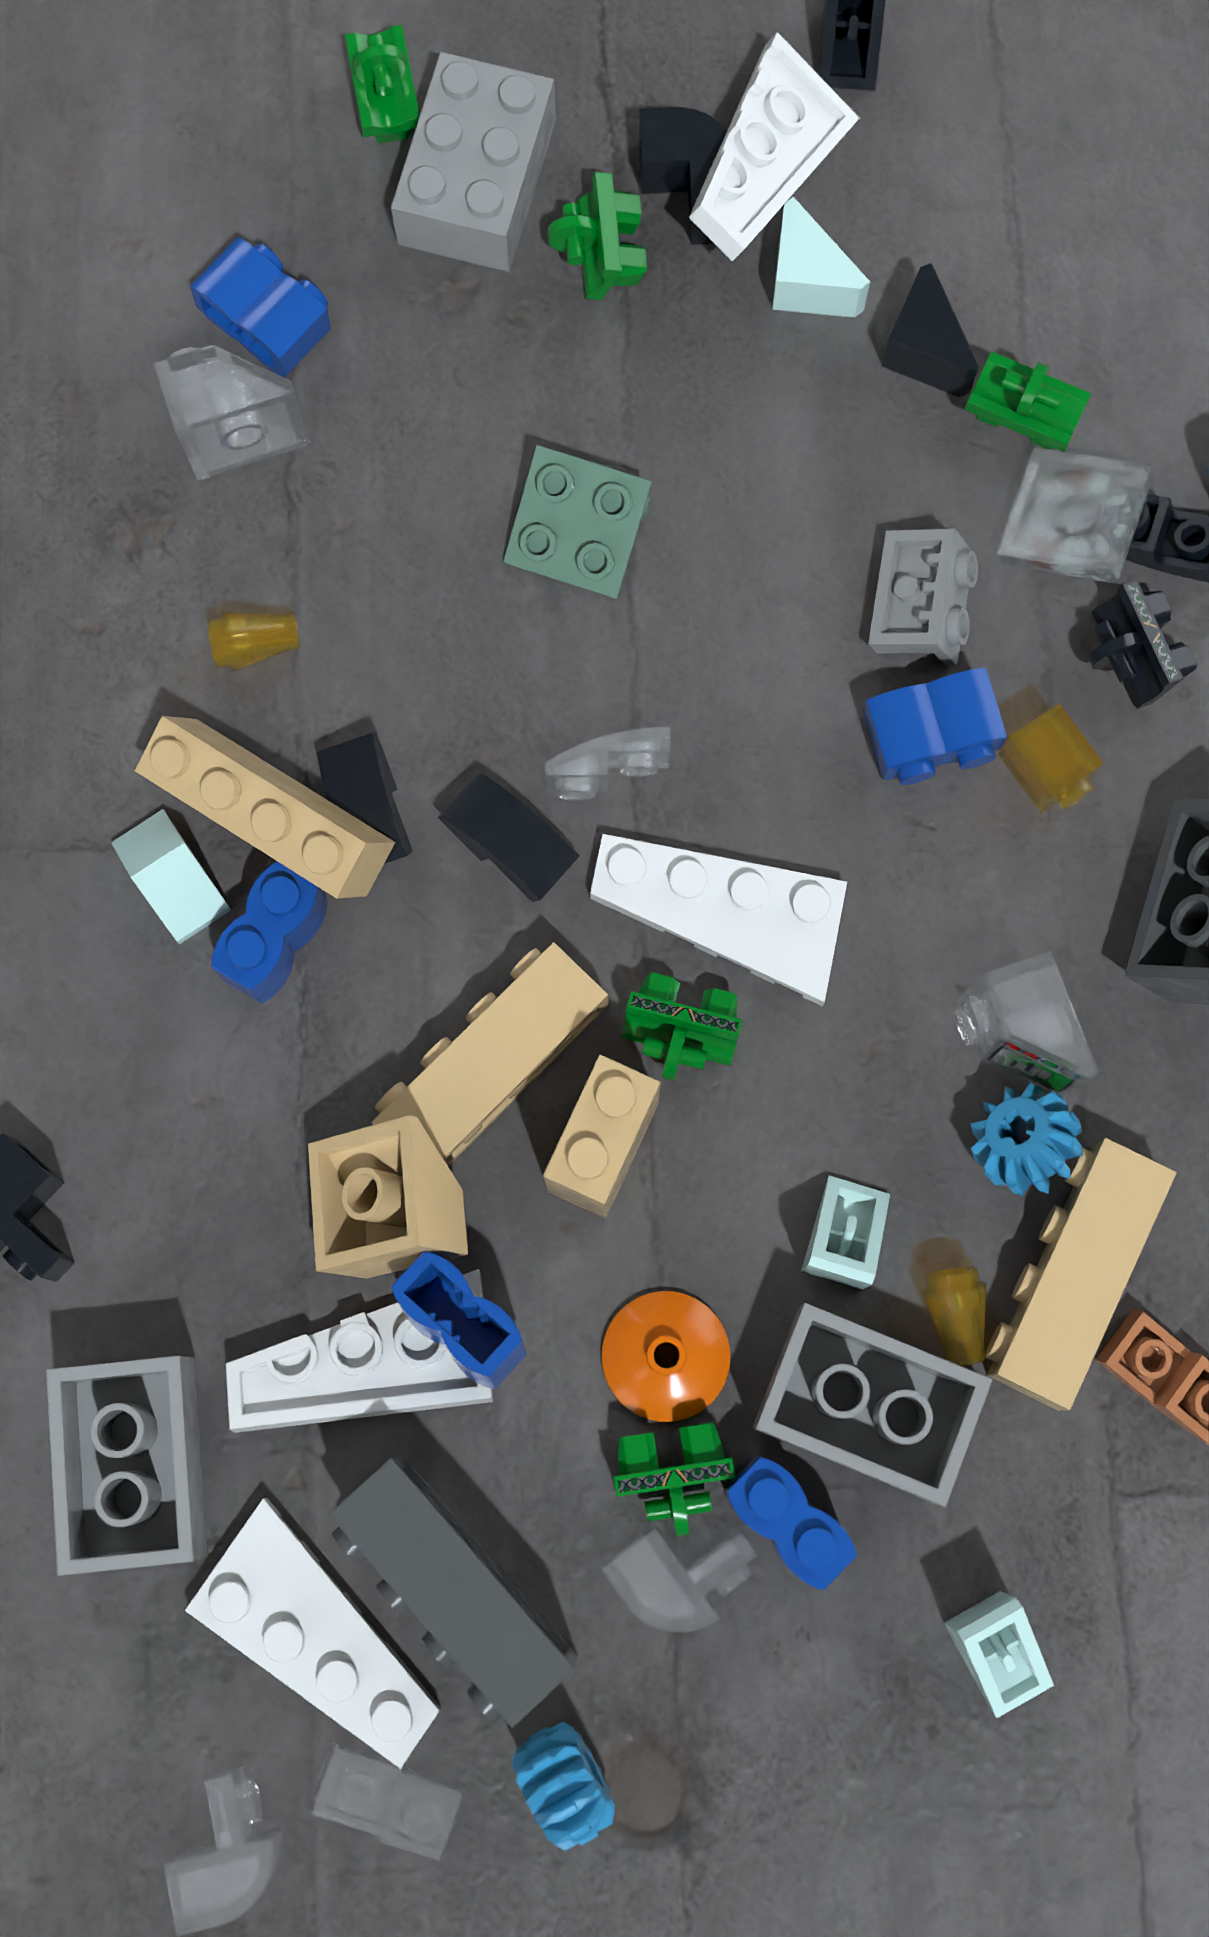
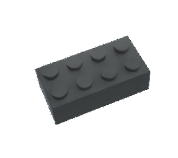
M405 1456L391 1457L329 1514L338 1525L331 1533L338 1545L355 1563L359 1564L364 1559L372 1564L383 1577L376 1587L384 1599L401 1616H404L410 1610L428 1630L421 1637L427 1649L446 1669H450L455 1663L472 1681V1686L467 1690L469 1697L491 1722L495 1723L502 1716L510 1727L513 1728L575 1670L578 1655Z

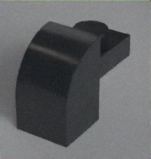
M691 108L639 109V153L642 194L688 192L690 216L727 130L713 117ZM689 218L691 245L714 244Z
M2 1133L0 1135V1252L7 1246L9 1249L2 1255L3 1258L29 1281H32L38 1275L40 1278L58 1282L74 1262L29 1220L65 1182L23 1143Z

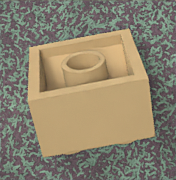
M407 1115L308 1143L316 1271L367 1279L408 1269L424 1251L436 1254L444 1259L468 1254L463 1189L417 1117Z

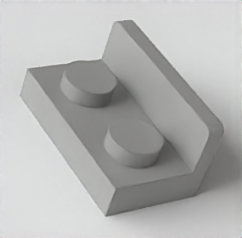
M956 529L886 531L868 645L876 654L934 653L944 665H957L960 645H965L969 637L970 621L966 604L968 590L973 588L977 582L978 560L975 552L969 548Z

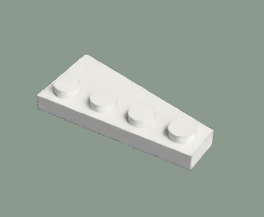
M778 32L763 49L689 216L731 261L749 245L859 119Z
M602 835L590 892L592 900L661 932L667 931L693 943L695 948L715 957L719 955L751 970V974L773 984L777 982L802 994V997L822 1007L824 1005L846 892V881L617 836Z
M477 1269L464 1274L463 1276L467 1280L473 1296L483 1298L480 1270ZM398 1302L368 1314L362 1312L341 1320L339 1325L309 1336L307 1334L298 1336L226 1363L229 1427L234 1433L493 1402L492 1388L482 1386L466 1376L454 1362L446 1345L432 1341L417 1331L407 1319Z
M263 1498L185 1611L401 1769L440 1711L441 1706L387 1641H383L363 1617V1612L320 1565L319 1559L304 1541H300L281 1518L282 1515L270 1500Z

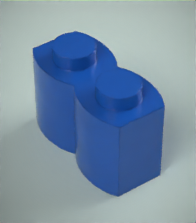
M237 237L190 286L195 305L215 326L240 342L263 365L285 378L331 329L328 309L326 308L328 301L323 293L310 281L302 279L300 282H297L292 277L282 273L284 270L283 264L268 247L261 243L254 247L244 239Z
M986 668L967 670L926 684L913 685L885 692L867 699L863 709V715L882 779L899 778L901 785H911L930 779L936 775L935 767L943 764L958 762L960 769H971L987 764L996 758L994 751L1001 749L1007 739Z
M278 861L270 865L262 872L251 888L246 903V914L234 920L220 936L213 952L211 968L225 983L262 1004L271 999L287 981L293 967L295 951L303 947L314 937L324 920L327 910V898L322 889Z
M424 1251L392 1285L394 1296L413 1327L428 1339L446 1345L459 1369L474 1382L496 1389L527 1355L519 1330L509 1315L489 1300L473 1296L470 1286L462 1273L441 1256Z
M756 1456L724 1488L729 1505L740 1520L756 1533L771 1539L773 1547L784 1565L808 1585L825 1590L856 1558L857 1553L854 1544L844 1528L830 1515L809 1506L799 1483L786 1469L777 1463Z

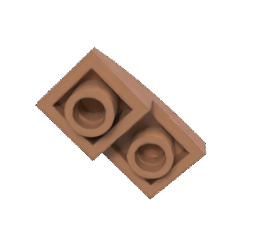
M1132 1309L1095 1361L1176 1424L1209 1446V1360L1202 1354L1191 1352L1143 1311Z

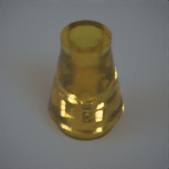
M221 611V618L207 620V630L215 668L230 666L231 671L234 672L285 651L300 648L298 630L293 613L263 614Z
M955 1267L926 1274L928 1289L922 1291V1294L944 1347L947 1361L956 1365H968L986 1360L984 1333L987 1282L979 1280L977 1267Z

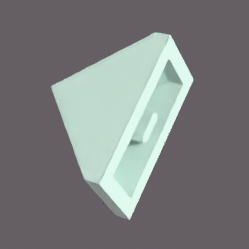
M792 197L785 202L783 209L772 310L855 318L864 311L870 281L801 204Z
M164 809L111 842L131 879L178 944H181L231 911Z
M829 1176L801 1271L860 1290L871 1286L876 1275L890 1194Z
M999 1591L944 1622L946 1629L996 1718L1054 1686L1024 1609L1016 1597Z

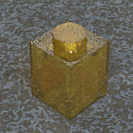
M1060 703L1010 735L998 754L1041 814L1058 802L1066 810L1089 795L1095 789L1090 781L1104 764Z

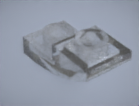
M670 727L641 728L609 734L581 743L562 752L545 763L547 792H558V796L566 800H589L596 796V792H608V768H620L622 774L634 777L654 775L658 772V768H669L671 751Z
M332 1742L309 1809L311 1815L374 1834L378 1842L442 1862L465 1794L459 1789L403 1766L400 1769L392 1762Z

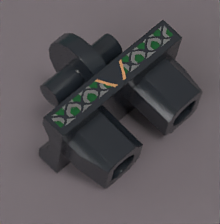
M1138 581L1122 584L1117 589L1114 597L1092 611L1097 623L1094 629L1102 645L1094 649L1088 655V659L1092 668L1096 670L1112 666L1119 683H1125L1138 709L1153 704L1196 670L1197 662L1189 645H1185L1182 642L1168 645L1160 630L1171 621L1172 609L1164 592H1142Z

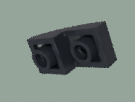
M1125 491L1126 494L1122 497L1109 495L1110 500L1107 503L1112 501L1111 497L1122 499L1127 496L1130 504L1120 508H1107L1106 504L1103 513L1104 517L1112 520V522L1117 521V526L1120 525L1122 527H1115L1107 531L1108 526L1106 530L1097 531L1095 537L1096 548L1097 536H1101L1107 543L1111 555L1154 570L1209 583V515L1174 510L1171 498L1130 491ZM1131 505V510L1123 512V508ZM1114 510L1118 516H1111L1110 513ZM1132 511L1131 517L1123 520V513ZM1131 518L1130 528L1125 527L1123 522ZM1121 528L1128 530L1122 543L1117 541L1113 534ZM1112 536L1114 538L1113 541L1108 542L1105 539ZM1117 542L1121 545L1115 551H1112L1109 543Z
M375 731L318 751L320 773L327 800L395 842L385 863L411 854L413 850L392 793L397 790V786L377 732Z
M483 773L477 774L437 817L480 861L490 859L531 902L541 900L580 857L563 838L533 811Z

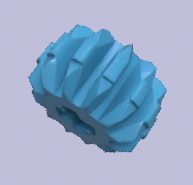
M1030 1082L1022 1095L1019 1096L1014 1089L1005 1086L1004 1102L996 1106L994 1103L983 1101V1110L988 1115V1119L970 1124L972 1134L978 1140L970 1148L973 1158L981 1167L984 1166V1175L995 1186L1002 1187L1006 1184L1012 1193L1023 1197L1033 1183L1040 1192L1048 1194L1050 1186L1049 1177L1056 1173L1059 1177L1071 1179V1170L1066 1165L1065 1160L1083 1156L1082 1145L1075 1138L1082 1132L1081 1123L1073 1112L1068 1111L1069 1105L1059 1094H1055L1054 1091L1046 1095L1040 1086H1035Z
M561 1722L549 1729L545 1727L529 1736L527 1742L516 1748L515 1754H513L512 1767L517 1775L516 1782L525 1797V1803L533 1813L536 1824H539L543 1829L547 1840L566 1851L577 1844L582 1846L600 1836V1831L613 1824L615 1804L610 1796V1788L603 1778L601 1768L597 1765L591 1749L587 1748L580 1733L576 1732L570 1725Z

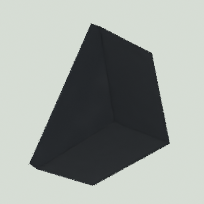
M825 0L818 75L830 88L876 90L886 0Z
M932 263L921 266L888 339L882 367L961 397L971 392L979 365Z

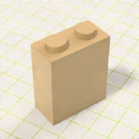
M599 1055L543 1175L548 1193L606 1219L657 1109L661 1082Z

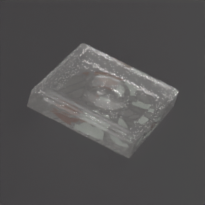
M1034 447L997 552L1000 563L1118 584L1154 476L1151 465Z

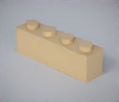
M162 716L135 769V772L336 899L367 896L395 844L393 840L198 719Z
M553 942L543 953L537 948L531 950L513 968L510 975L515 981L498 998L492 992L484 996L465 1018L470 1025L453 1042L448 1037H444L427 1052L420 1062L425 1070L408 1087L401 1081L394 1085L378 1101L375 1109L380 1114L371 1123L375 1125L407 1115L417 1117L447 1166H449L609 1006L608 994L556 943Z
M1107 1138L1092 1145L1090 1151L1082 1147L1083 1156L1074 1158L1070 1166L1071 1179L1065 1178V1182L1073 1185L1064 1208L1054 1205L1047 1216L1039 1235V1240L1047 1243L1037 1267L1028 1263L1022 1271L1012 1294V1298L1020 1302L1010 1325L1004 1322L998 1325L985 1353V1357L993 1361L987 1376L1057 1411L1071 1409L1177 1173Z

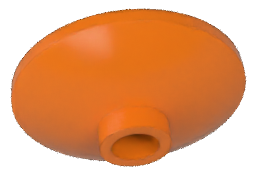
M659 1291L648 1293L632 1300L613 1318L603 1340L602 1367L609 1388L627 1409L649 1420L672 1422L684 1420L700 1413L719 1395L729 1373L730 1346L722 1323L704 1303L683 1293ZM662 1343L673 1344L679 1352V1360L671 1368H662L654 1360V1350Z

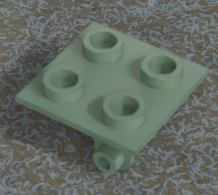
M536 445L503 563L618 599L640 522L645 521L650 507L651 498H648L653 481Z

